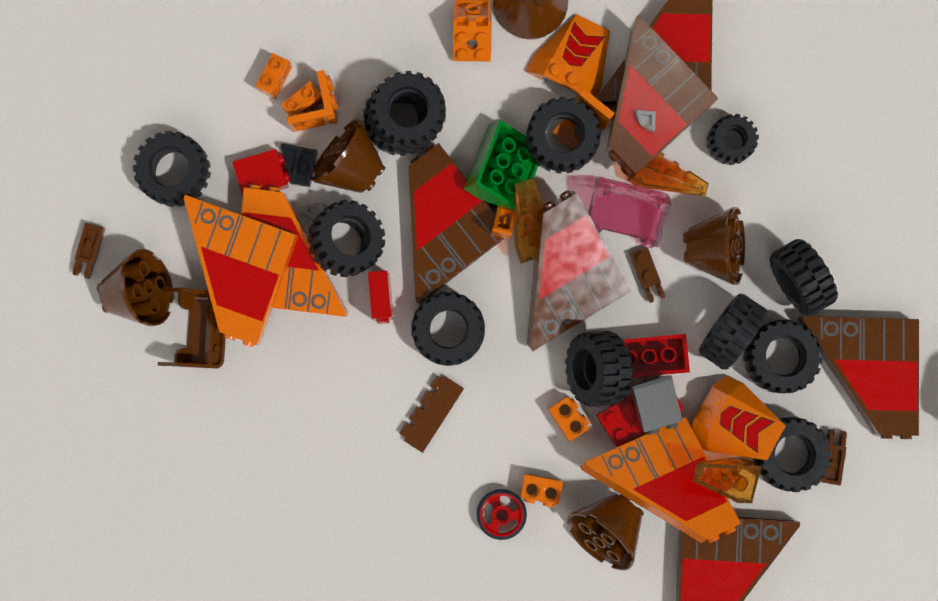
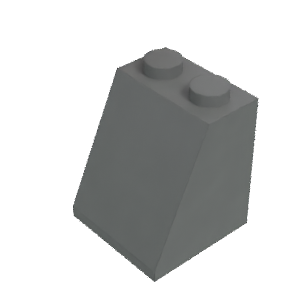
M671 375L629 386V392L642 432H647L648 435L659 432L661 427L666 426L667 429L678 426V422L682 421Z

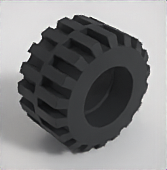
M728 114L726 117L720 118L710 129L707 136L709 141L707 147L711 148V156L714 154L716 156L715 160L718 161L720 159L722 164L729 163V165L742 163L751 156L758 146L757 140L759 139V135H756L757 127L753 128L752 125L754 123L752 120L748 122V117L743 116L741 118L740 114H735L734 116ZM733 130L741 136L742 147L740 149H731L726 146L723 141V133L725 131Z

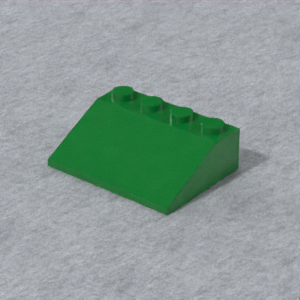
M501 119L488 125L464 190L478 199L521 213L539 166L536 163V159L532 158L529 153L530 149L527 148L526 144L527 137Z

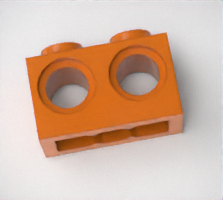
M272 53L255 85L257 90L276 100L293 67L290 61Z
M310 81L284 101L281 106L289 116L313 111L323 103L321 93Z
M566 396L548 408V411L567 440L571 442L589 430L587 425L590 423L584 414L580 416L576 410L579 406L573 398L569 399ZM563 404L568 405L570 409L569 413L565 416L559 412V408ZM576 420L580 423V429L573 432L570 429V424Z
M524 473L520 497L524 498V502L535 504L536 500L543 502L544 506L554 507V504L559 505L563 481ZM529 484L537 486V491L534 494L526 492V487ZM550 487L556 490V494L552 498H548L545 495L546 490Z

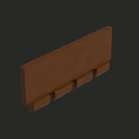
M436 375L430 384V387L436 391L432 393L427 390L419 401L425 408L421 409L416 406L408 418L414 422V425L412 426L406 422L399 434L405 437L404 442L422 453L464 390L463 387L446 376L442 379Z

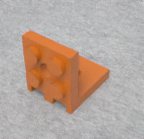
M454 0L453 61L491 62V0ZM469 40H475L477 41V44L475 46H470L467 44V42Z
M324 70L317 71L324 109L287 117L288 125L293 132L338 123L335 112L338 109V104L334 94L331 93L334 91L333 82L330 75L327 76Z
M584 89L580 93L577 102L581 104L583 101L587 104V109L592 108L595 112L594 117L598 118L600 122L598 126L601 128L602 133L610 124L615 113ZM563 119L552 134L573 151L580 144L581 135L574 133L573 129L576 125L573 122Z

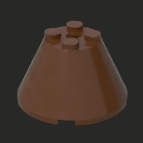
M493 0L496 18L507 32L521 39L534 40L546 37V35L559 28L568 10V0Z
M354 119L343 128L345 132L340 137L336 135L319 157L312 170L315 175L314 177L310 176L314 183L363 193L365 190L370 191L376 183L374 181L376 177L384 172L386 167L383 165L363 122L359 119Z
M731 207L690 227L688 232H684L683 242L686 244L684 262L729 284L738 285L743 275L739 273L740 266H744L745 231L743 220L739 221L738 214H741L738 207Z
M147 249L132 251L101 283L97 284L96 289L102 303V310L105 313H110L146 326H157L164 323L171 313L169 307L173 303L174 294L162 292V288H173L170 274L161 259L157 260L153 256L154 253Z
M622 494L610 495L576 510L568 516L567 524H570L572 528L570 530L571 535L592 557L601 563L605 560L613 564L611 567L616 570L625 571L633 566L644 512L630 502V499Z

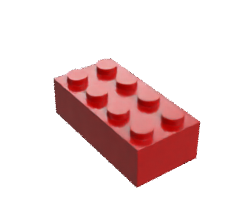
M686 334L623 339L625 346L630 351L629 356L632 358L631 368H633V374H631V378L690 372Z
M630 394L617 404L611 405L596 414L597 419L615 448L645 433L641 431ZM677 397L680 411H682L684 407Z

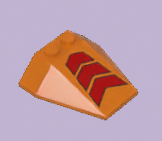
M576 14L534 54L525 72L540 80L546 78L576 93V98H579L580 93L584 89L597 98L602 87L610 30Z
M726 375L711 387L693 420L692 430L701 448L707 452L768 460L786 425L744 383Z

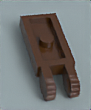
M85 223L75 255L76 261L73 275L78 276L81 272L82 262H86L84 278H91L106 228Z
M648 247L630 253L629 256L649 303L654 302L653 294L649 288L654 285L658 296L661 299L665 298V293L660 284L661 280Z
M829 429L827 439L830 442L828 450H832V456H829L828 461L831 462V466L826 468L827 475L825 478L821 477L820 481L841 486L847 449L845 447L847 433L845 431L840 432L839 446L833 445L835 431L834 429Z

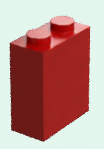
M273 149L232 162L242 198L244 188H250V185L262 186L261 190L268 191L269 187L281 188V190L289 188L290 178L288 171H284L283 164H285L283 153Z
M388 271L368 272L372 319L377 321L378 324L390 323L389 320L394 319L390 274Z

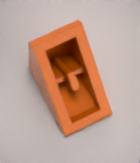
M498 206L491 235L510 240L516 212Z

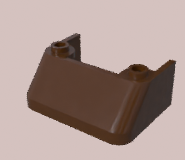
M182 287L162 288V292L177 293L179 306L184 310L190 311L187 348H179L175 352L174 362H158V366L220 368L224 363L226 338L223 333L219 332L209 291Z

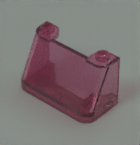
M597 177L595 178L587 212L599 233L602 230L636 237L639 238L644 247L658 248L671 202L670 196L664 192Z

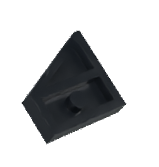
M281 143L280 146L291 184L311 188L312 180L310 176H313L314 173L312 170L316 163L318 151L316 149Z

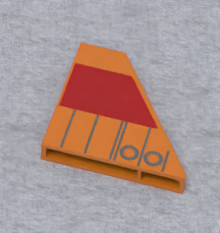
M250 185V188H244L241 215L298 235L273 308L343 317L348 316V311L327 271L321 268L322 264L320 262L316 264L314 261L315 254H310L309 248L312 244L308 243V235L286 193L280 192L281 188L269 187V191L261 190L262 186Z
M185 195L184 202L219 332L223 333L227 339L234 341L236 338L243 341L242 344L249 347L259 345L298 235Z
M686 417L682 418L681 422H678L677 427L667 429L664 426L657 433L646 434L592 458L580 466L582 471L700 543L708 540L710 544L720 539L719 534L724 532L725 535L736 531L735 527L741 524Z

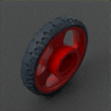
M493 490L487 493L478 504V524L481 530L493 539L507 540L513 538L520 533L526 523V506L523 500L510 490ZM500 496L513 499L519 508L511 511L507 505L500 503ZM487 503L494 507L492 510L493 521L490 524H486L483 518V511ZM504 509L507 512V517L502 520L496 517L498 510ZM511 519L518 522L511 531L506 533L498 532L499 526L509 523Z

